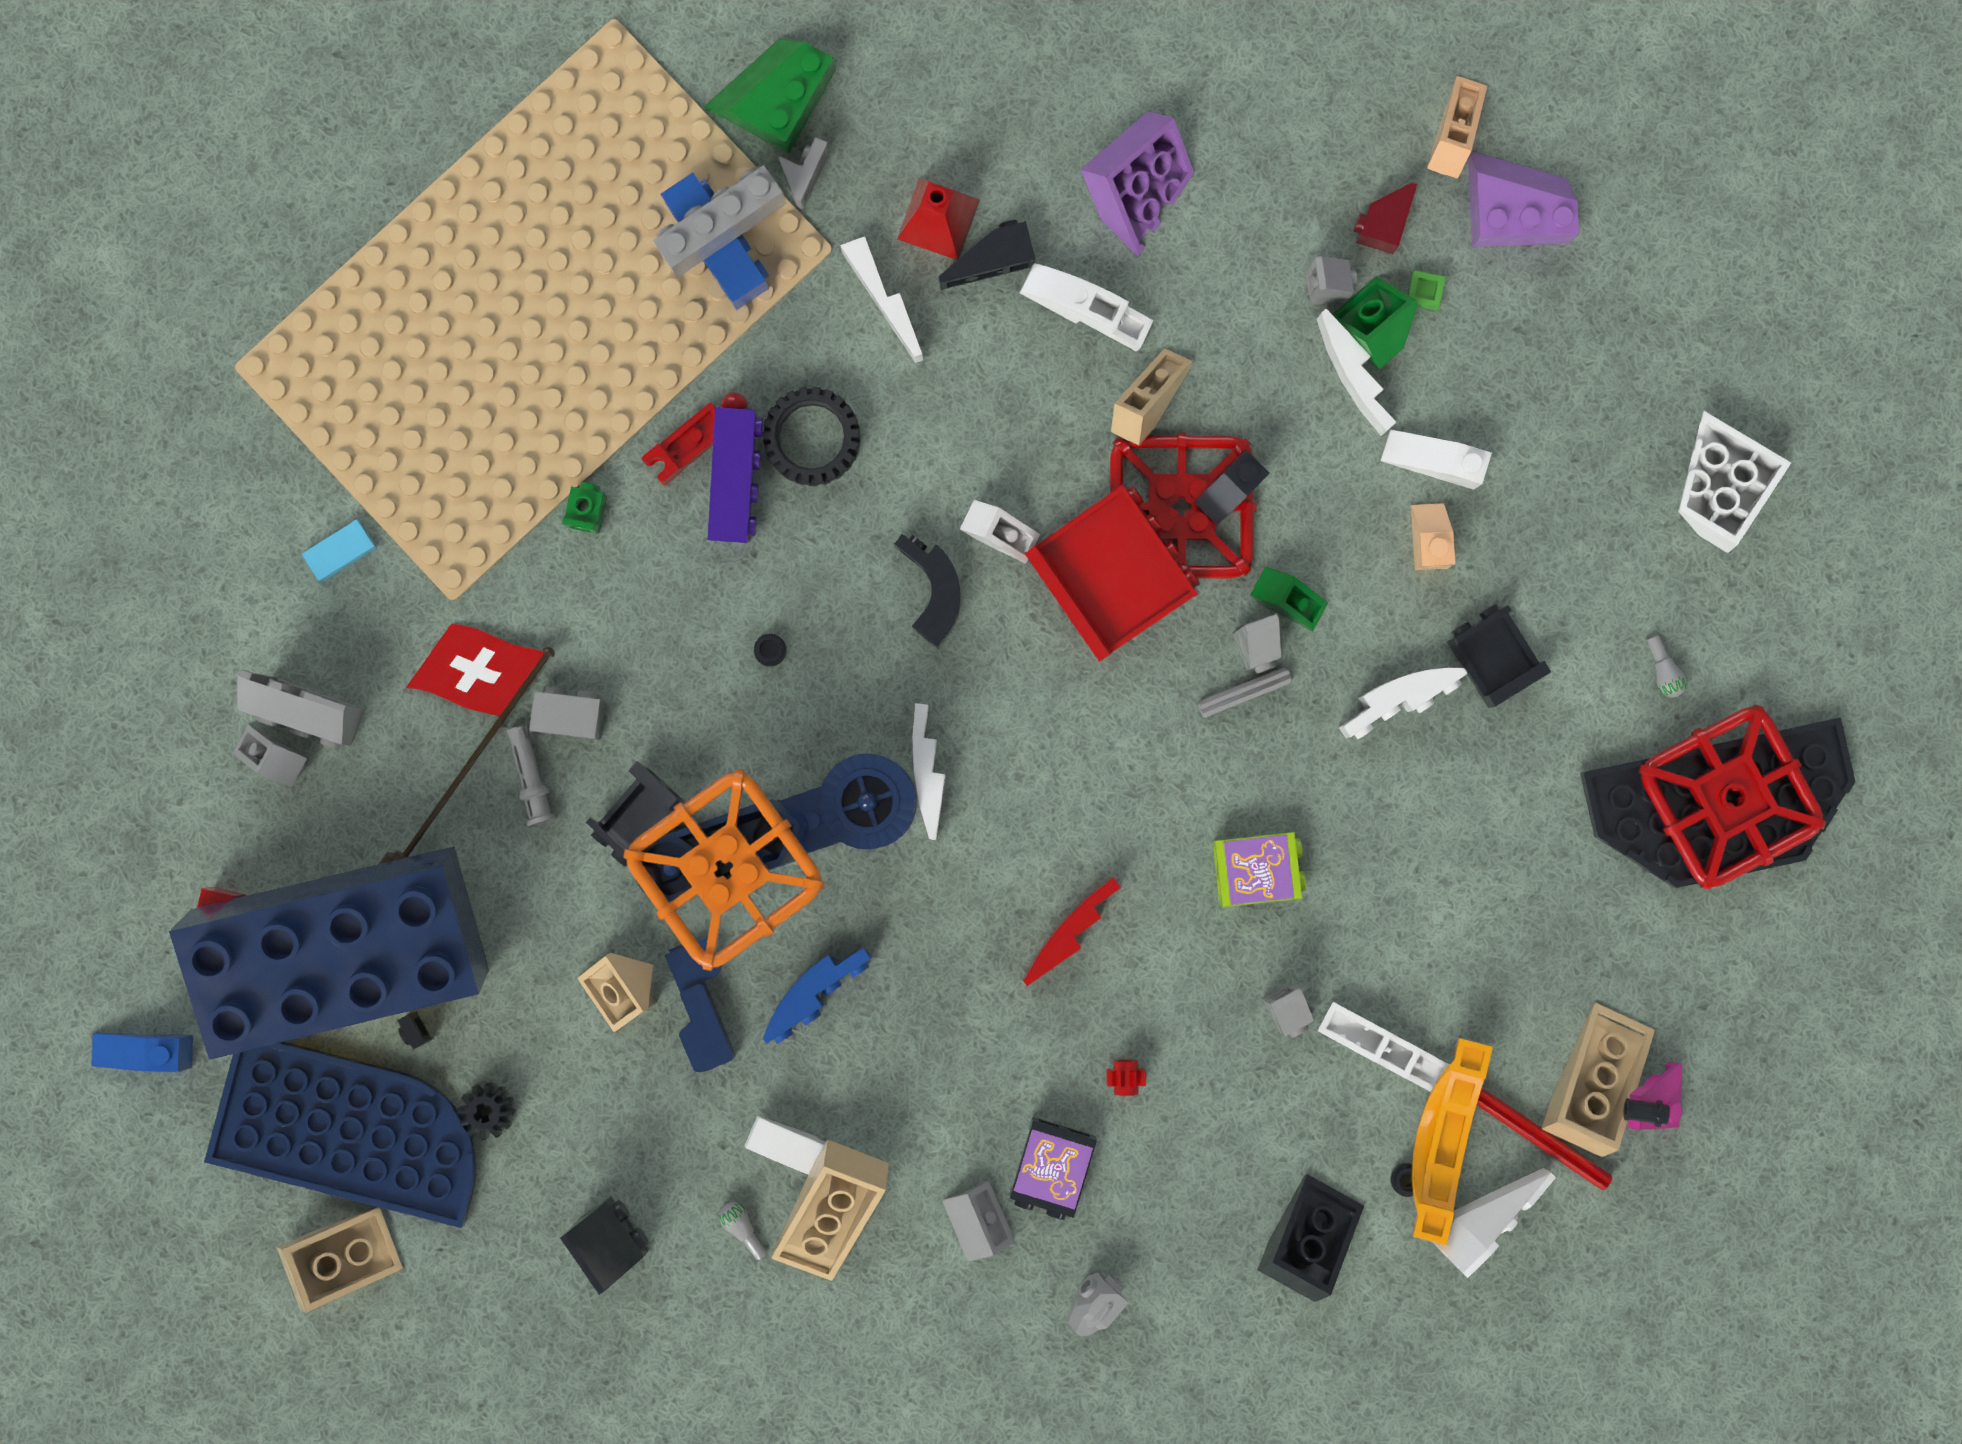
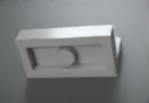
M989 1180L975 1185L962 1194L950 1196L943 1200L944 1207L968 1261L995 1256L1015 1242Z

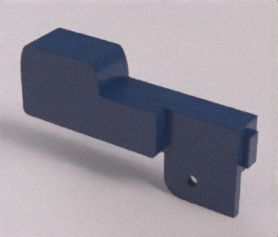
M708 937L697 941L704 951H706ZM682 944L670 949V953L666 954L665 958L691 1020V1023L680 1031L679 1037L695 1072H705L732 1061L736 1054L705 981L719 975L722 966L714 967L712 971L703 970V966L692 959Z

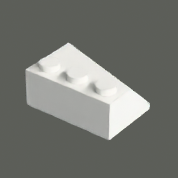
M1703 411L1678 512L1700 537L1729 553L1739 544L1791 462Z

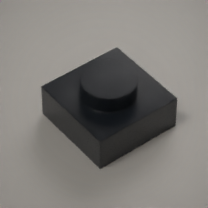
M417 1011L397 1020L400 1025L398 1032L401 1039L406 1045H411L412 1049L432 1041Z

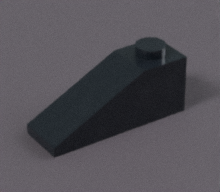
M1009 220L1001 223L999 228L992 230L938 276L940 290L1031 268L1035 263V255L1026 221L1018 223L1017 220Z

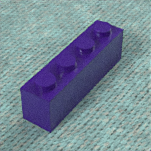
M715 407L707 540L748 543L750 536L756 535L757 517L751 516L752 503H758L759 484L753 483L754 470H760L761 451L755 450L756 437H762L763 417H757L758 410Z

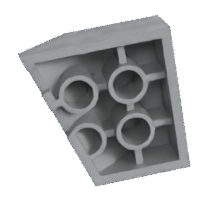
M239 670L237 675V710L259 717V722L273 727H278V724L290 727V733L304 738H308L310 734L320 737L321 744L335 749H339L340 745L351 746L364 712L363 708L274 676Z

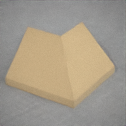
M609 953L577 978L613 1032H616L656 1004V1001L650 994L653 965Z

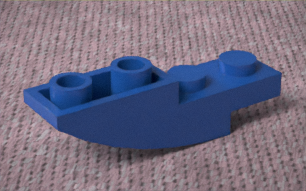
M865 946L838 964L830 953L810 968L787 992L776 1008L763 1036L765 1043L767 1044L774 1039L779 1044L794 1033L791 1027L800 1021L806 1026L821 1016L818 1009L823 1007L824 1003L818 993L822 991L827 996L842 986L839 979L848 973L854 978L869 968L866 961L871 959L872 956Z

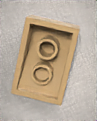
M380 1207L312 1231L277 1247L299 1308L306 1313L403 1269Z

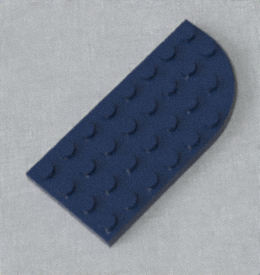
M287 1042L233 1054L204 1163L458 1228L465 1226L476 1179V1157L472 1138L468 1135L469 1129L467 1125H460L463 1117L457 1112V1108L428 1082L404 1072Z

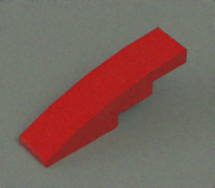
M1110 877L1086 896L1061 921L1041 947L1023 977L1026 986L1082 949L1074 937L1101 919L1094 907L1121 889L1114 877Z

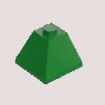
M1375 277L1332 315L1371 356L1367 362L1380 369L1404 349L1418 303L1416 299L1382 279Z

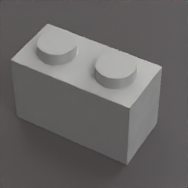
M545 686L544 692L534 691L529 731L600 740L605 701L597 699V693L578 690L577 696L564 695L565 689L547 686Z

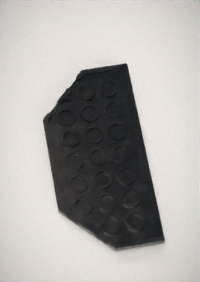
M1841 718L1779 730L1793 758L1799 759L1802 765L1799 769L1821 807L1823 820L1826 821L1824 829H1820L1811 839L1773 858V863L1767 866L1760 865L1747 873L1806 861L1813 851L1812 846L1821 832H1825L1838 810L1836 808L1841 800L1854 786L1856 781ZM1765 733L1759 734L1752 759L1761 775H1764L1779 767L1781 763ZM1744 738L1712 744L1722 764L1739 755ZM1699 747L1658 768L1690 779H1695L1711 770ZM1650 758L1580 773L1595 838L1673 888L1699 884L1691 875L1671 836H1666L1663 830L1665 825L1643 786L1641 774L1638 772L1640 765H1645L1646 761ZM1787 775L1767 785L1778 806L1808 815ZM1655 778L1677 820L1700 809L1689 788ZM1729 789L1726 796L1727 803H1733L1736 806L1738 804L1737 798L1741 796L1740 792ZM1772 815L1755 824L1767 846L1806 826L1803 823L1777 815ZM1704 818L1683 829L1705 870L1715 836ZM1745 831L1727 839L1718 872L1755 853V849Z

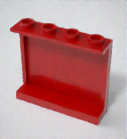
M1125 484L1120 485L1109 495L1024 553L1099 662L1199 594L1196 587L1200 585V582L1190 568L1187 570L1183 569L1178 562V559L1182 556L1171 540L1165 543L1159 534L1163 528L1152 513L1148 516L1145 514L1140 506L1144 502L1134 486L1128 489Z

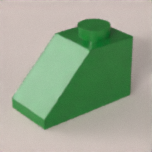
M1266 566L1250 594L1265 607L1312 632L1328 602L1295 576Z

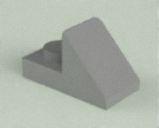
M815 137L812 146L807 145L802 153L800 163L803 166L778 157L795 203L800 209H804L830 152L828 142Z

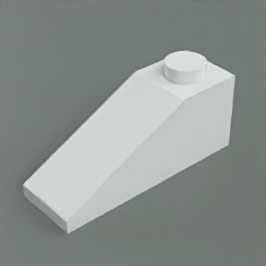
M1390 430L1381 461L1474 490L1483 484L1492 453L1458 442Z

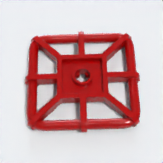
M1178 432L1177 435H1148L1140 445L1120 437L1112 442L1110 493L1123 484L1124 456L1148 480V502H1143L1140 506L1144 512H1148V515L1152 513L1163 528L1159 532L1163 540H1177V549L1182 556L1178 559V562L1184 570L1190 568L1197 578L1231 579L1241 575L1246 577L1251 572L1250 566L1253 560V512L1257 511V503L1253 502V491L1232 511L1240 512V558L1215 534V523L1193 503L1245 450L1253 456L1252 450L1249 447L1251 443L1246 438L1242 440L1234 436H1187L1186 432ZM1131 448H1177V474H1155ZM1186 448L1234 449L1209 474H1186ZM1179 498H1184L1185 503L1191 506V510H1186L1184 516H1179L1178 510L1172 508V504L1178 503ZM1186 540H1208L1232 565H1186Z
M1754 704L1752 707L1736 711L1703 730L1697 728L1691 732V736L1652 756L1646 761L1645 765H1640L1638 773L1641 774L1643 786L1665 825L1663 830L1666 836H1671L1691 875L1700 883L1701 888L1711 890L1712 887L1722 886L1760 865L1767 866L1773 863V858L1811 839L1820 829H1824L1826 821L1823 820L1821 807L1799 769L1802 766L1799 759L1793 758L1773 719L1765 712L1763 706ZM1748 721L1739 755L1722 764L1710 740ZM1760 727L1781 763L1779 767L1764 775H1761L1752 759ZM1697 747L1700 748L1711 768L1710 771L1695 779L1658 769ZM1787 775L1808 815L1778 806L1767 785ZM1655 778L1689 788L1700 809L1677 820ZM1729 789L1740 792L1741 796L1737 798L1738 804L1736 806L1726 801ZM1772 815H1777L1803 823L1806 826L1767 846L1755 824ZM1704 818L1715 836L1705 870L1683 829ZM1745 831L1755 849V853L1718 872L1727 839Z

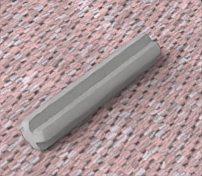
M1282 667L1198 702L1200 713L1203 717H1208L1288 685L1292 682L1290 672L1286 667Z

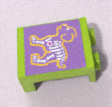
M1295 832L1212 841L1219 905L1221 907L1302 899V891H1306V878L1304 871H1299L1298 858H1302V844L1300 838H1295Z

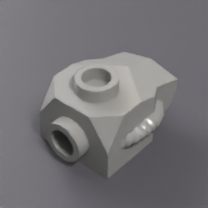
M1100 1273L1087 1276L1080 1284L1073 1304L1066 1316L1068 1324L1079 1336H1089L1098 1330L1108 1328L1129 1303L1121 1293L1125 1287L1111 1274L1107 1277Z

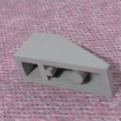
M1277 614L1247 624L1233 634L1246 671L1255 668L1256 674L1274 668L1273 661L1281 658L1280 627Z

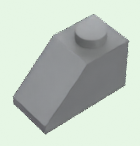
M1324 256L1315 257L1306 272L1310 305L1349 300L1354 290L1357 289V275L1355 270H1350L1349 260Z
M249 724L233 751L236 757L257 774L292 787L295 780L302 775L305 767L304 763L307 760L296 749Z
M1292 983L1262 998L1280 1034L1283 1036L1289 1034L1291 1038L1299 1036L1309 1029L1307 1024L1314 1021L1304 994L1299 987Z

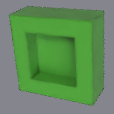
M1413 270L1407 295L1416 299L1418 308L1438 311L1446 276Z

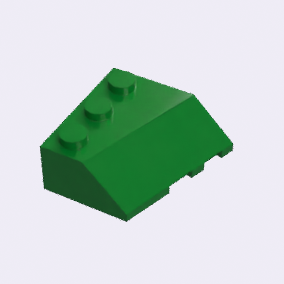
M779 38L709 101L704 108L789 154L836 71L834 58L806 42Z

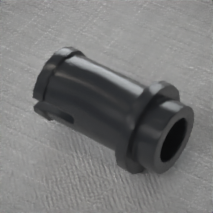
M1626 1098L1623 1117L1627 1121L1634 1120L1654 1123L1655 1127H1661V1124L1667 1125L1669 1122L1670 1107L1667 1104H1663L1662 1100H1657L1656 1103Z

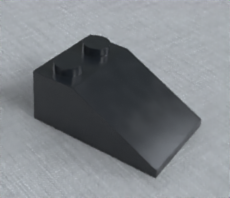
M1308 1174L1304 1175L1268 1241L1257 1270L1314 1302L1330 1296L1364 1205Z
M612 1196L578 1219L560 1237L599 1295L637 1264L649 1251L646 1247L649 1242L644 1232L638 1227L636 1229L632 1227L627 1219L630 1217L626 1206L620 1200L615 1202Z

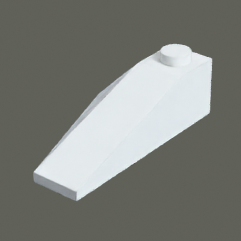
M1542 1168L1454 1210L1447 1245L1432 1243L1468 1278L1499 1247L1495 1242L1497 1237L1515 1228L1518 1224L1517 1213L1521 1209L1527 1210L1531 1208L1556 1177L1545 1168Z

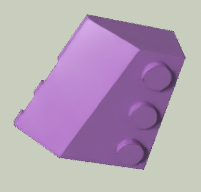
M1146 112L1081 169V172L1101 220L1139 257L1145 248L1139 242L1148 229L1152 232L1156 231L1161 223L1158 219L1160 210L1165 203L1174 204L1193 175L1194 170L1175 119L1165 115Z
M1471 151L1468 157L1472 247L1568 244L1579 234L1578 201L1567 178Z

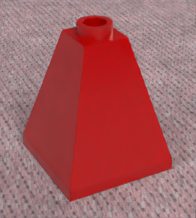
M919 178L897 240L958 260L980 199Z

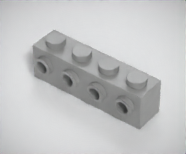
M764 165L758 169L751 168L741 175L738 183L730 188L726 186L719 189L712 196L713 200L703 207L701 205L693 207L685 214V219L675 226L669 224L657 233V238L653 242L677 278L786 204L783 192Z

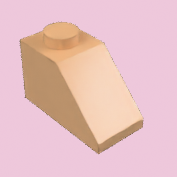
M1444 503L1411 505L1415 570L1448 569L1455 565L1454 534Z

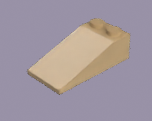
M1594 1002L1552 1095L1542 1130L1600 1157L1618 1151L1627 1125V1120H1624L1623 1117L1624 1102L1638 1088L1655 1030ZM1598 1013H1599V1014H1602V1015H1604V1016H1606V1017H1608V1018H1610V1019H1612V1020H1615V1021H1617V1022H1619V1023H1621V1024H1623V1025H1625V1026H1628V1027H1630V1028H1632V1029H1634V1030H1636V1031H1639V1032H1641V1033H1643V1034H1645V1035L1642 1036V1035H1640V1034H1638V1033H1636V1032H1634V1031H1631V1030H1629V1029H1627V1028H1625V1027H1623V1026H1621V1025H1618V1024H1616V1023H1614V1022H1612V1021H1610V1020H1608V1019H1605V1018L1599 1016Z
M827 1139L812 1166L772 1252L771 1259L832 1281L886 1191L889 1163Z

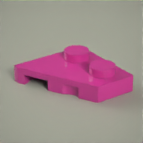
M1666 1063V1071L1662 1075L1653 1074L1642 1087H1638L1630 1094L1631 1100L1656 1103L1657 1100H1662L1663 1104L1669 1105L1670 1117L1668 1124H1661V1127H1655L1654 1123L1629 1120L1628 1128L1637 1130L1679 1128L1682 1116V1107L1680 1105L1682 1063Z

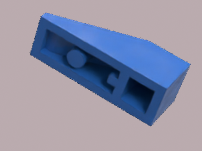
M93 1033L91 1066L144 1072L184 1071L192 1068L193 1035Z

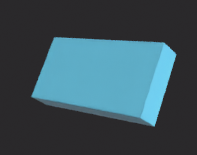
M356 519L302 553V556L317 580L322 583L377 547L361 521Z

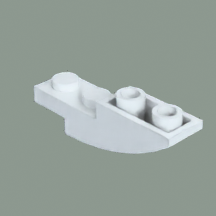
M1036 263L1032 265L1020 290V294L1076 324L1081 321L1134 351H1138L1141 348L1153 323L1152 319L1128 307L1129 301L1076 276Z
M1464 668L1430 669L1389 681L1359 697L1358 699L1365 710L1341 725L1339 729L1345 738L1355 735L1359 739L1374 729L1371 723L1382 717L1386 721L1401 710L1398 706L1400 703L1407 712L1416 709L1418 713H1421L1435 703L1433 699L1435 695L1441 691L1447 695L1461 686L1460 678L1468 673Z

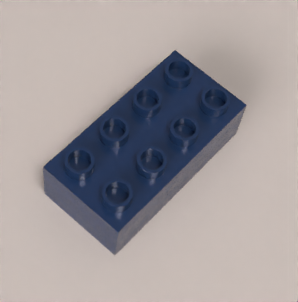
M454 846L194 908L169 931L209 1060L478 995L489 972Z

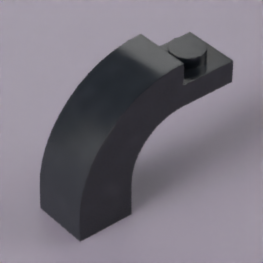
M901 534L894 543L895 548L926 573L932 588L929 604L912 625V629L939 649L952 632L959 615L961 603L959 579L951 560L937 544L927 554L924 552L927 546L917 537L911 535L908 539L905 535Z

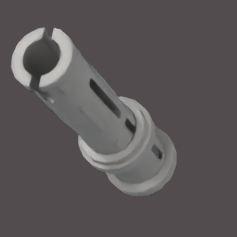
M528 726L511 728L507 730L522 786L519 797L525 803L529 818L526 822L527 827L555 821L557 819L556 815L551 813L547 798L549 788L542 784Z

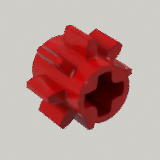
M1114 1060V1069H1106V1085L1108 1087L1114 1086V1095H1139V1086H1146V1070L1144 1068L1139 1069L1138 1060Z

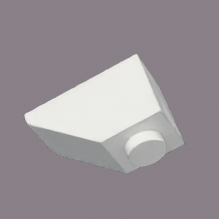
M977 500L973 501L960 527V530L976 540L1023 563L1028 561L1024 553L1036 545L1040 536L1039 533L999 507Z

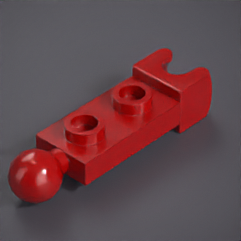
M732 392L723 398L721 406L722 408L747 409V401L740 393ZM711 402L664 441L655 445L642 456L641 460L649 467L658 461L664 462L665 467L657 476L663 486H666L682 473L686 467L713 446L715 407Z

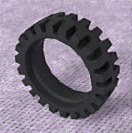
M801 387L798 391L794 392L792 390L787 392L785 397H780L776 401V405L770 408L768 417L764 421L763 442L769 461L786 479L800 485H826L835 479H839L851 468L860 448V429L853 410L843 398L835 395L828 389ZM813 405L826 408L836 415L842 424L844 439L842 449L834 460L822 467L806 468L796 465L787 458L781 447L780 433L783 423L791 413L801 407Z

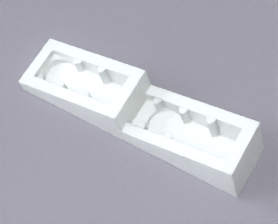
M865 236L840 245L842 254L914 362L923 361L922 352L901 295L898 293L887 297Z

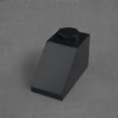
M1245 450L1193 503L1218 525L1270 473Z

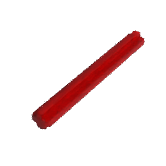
M1483 1087L1481 1088L1477 1106L1599 1189L1606 1190L1613 1179L1611 1174L1549 1132L1542 1130V1127Z

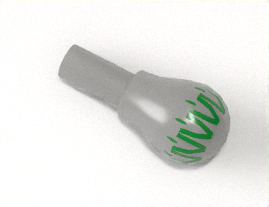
M1659 635L1646 640L1656 662L1654 666L1658 690L1666 697L1680 696L1687 688V677L1674 663L1672 658L1668 657Z
M738 1202L725 1204L718 1214V1221L721 1227L735 1236L740 1242L743 1241L755 1259L760 1260L767 1254V1251L754 1235V1229L745 1207Z

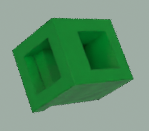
M581 482L579 488L571 486L565 516L561 524L570 529L599 534L607 496L599 492L600 486ZM582 500L589 502V507L585 511H580L578 508Z

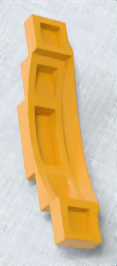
M1458 1038L1452 1063L1440 1075L1425 1103L1417 1128L1412 1160V1186L1417 1209L1412 1232L1413 1237L1447 1245L1454 1217V1205L1466 1144L1484 1079H1486L1493 1049L1492 1046Z

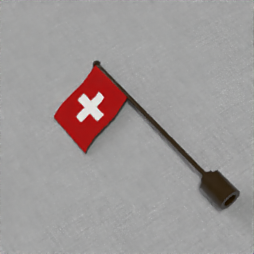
M450 624L406 688L430 692L466 709L499 716V718L404 852L396 850L394 854L387 852L379 864L409 857L550 656L554 657L555 651L553 648L545 647L543 651L518 646L477 628Z

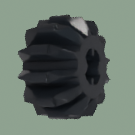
M488 1082L483 1089L477 1084L472 1087V1094H463L461 1098L467 1105L458 1107L457 1112L466 1114V1118L460 1121V1125L465 1126L470 1123L471 1128L468 1131V1135L473 1136L480 1130L481 1140L488 1139L490 1133L497 1138L502 1135L501 1128L509 1129L512 1126L511 1121L507 1117L514 1116L516 1110L506 1108V1105L513 1102L514 1097L509 1096L503 1100L501 1096L505 1092V1087L501 1086L494 1092L493 1083ZM490 1106L493 1112L483 1117L480 1110Z

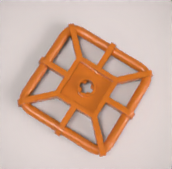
M736 769L735 772H730L720 777L686 803L680 802L675 805L672 813L638 836L630 844L629 848L624 850L623 858L627 859L630 872L657 908L658 912L656 915L660 920L664 919L692 959L703 966V970L712 971L714 967H719L729 962L763 936L768 938L775 933L774 928L812 902L820 890H824L825 881H821L818 867L790 830V827H792L787 819H782L757 782L745 774V770ZM732 787L727 824L710 837H707L692 815ZM743 789L772 827L768 833L751 845L737 826ZM682 822L686 824L699 842V845L681 858L642 852ZM779 837L807 878L770 872L756 852ZM721 860L724 864L728 862L733 864V868L730 870L732 876L729 879H726L725 876L718 877L715 872L718 870L716 864L718 861ZM641 861L679 867L692 887L672 902H669ZM768 881L805 887L803 891L766 918L749 896ZM697 895H699L712 913L706 951L702 949L676 912L677 909ZM741 901L755 920L756 925L716 953L722 914Z

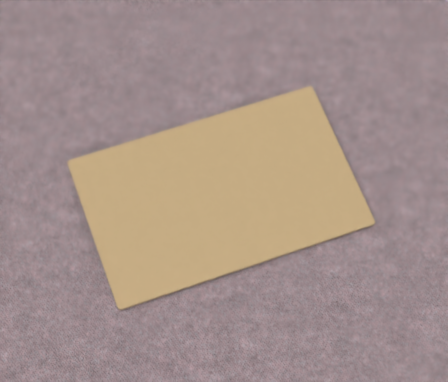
M612 19L236 363L235 369L450 600H457L569 496L571 486L578 488L581 482L588 479L831 253L832 248L823 236L784 196L786 201L784 206L742 234L751 247V250L747 253L752 261L755 262L759 259L769 274V277L765 279L769 287L767 291L736 310L704 261L677 278L653 242L657 238V233L669 224L674 226L678 224L660 194L691 173L695 174L699 182L705 178L715 194L723 187L728 186L730 188L738 183L741 175L747 170L758 168L618 20Z

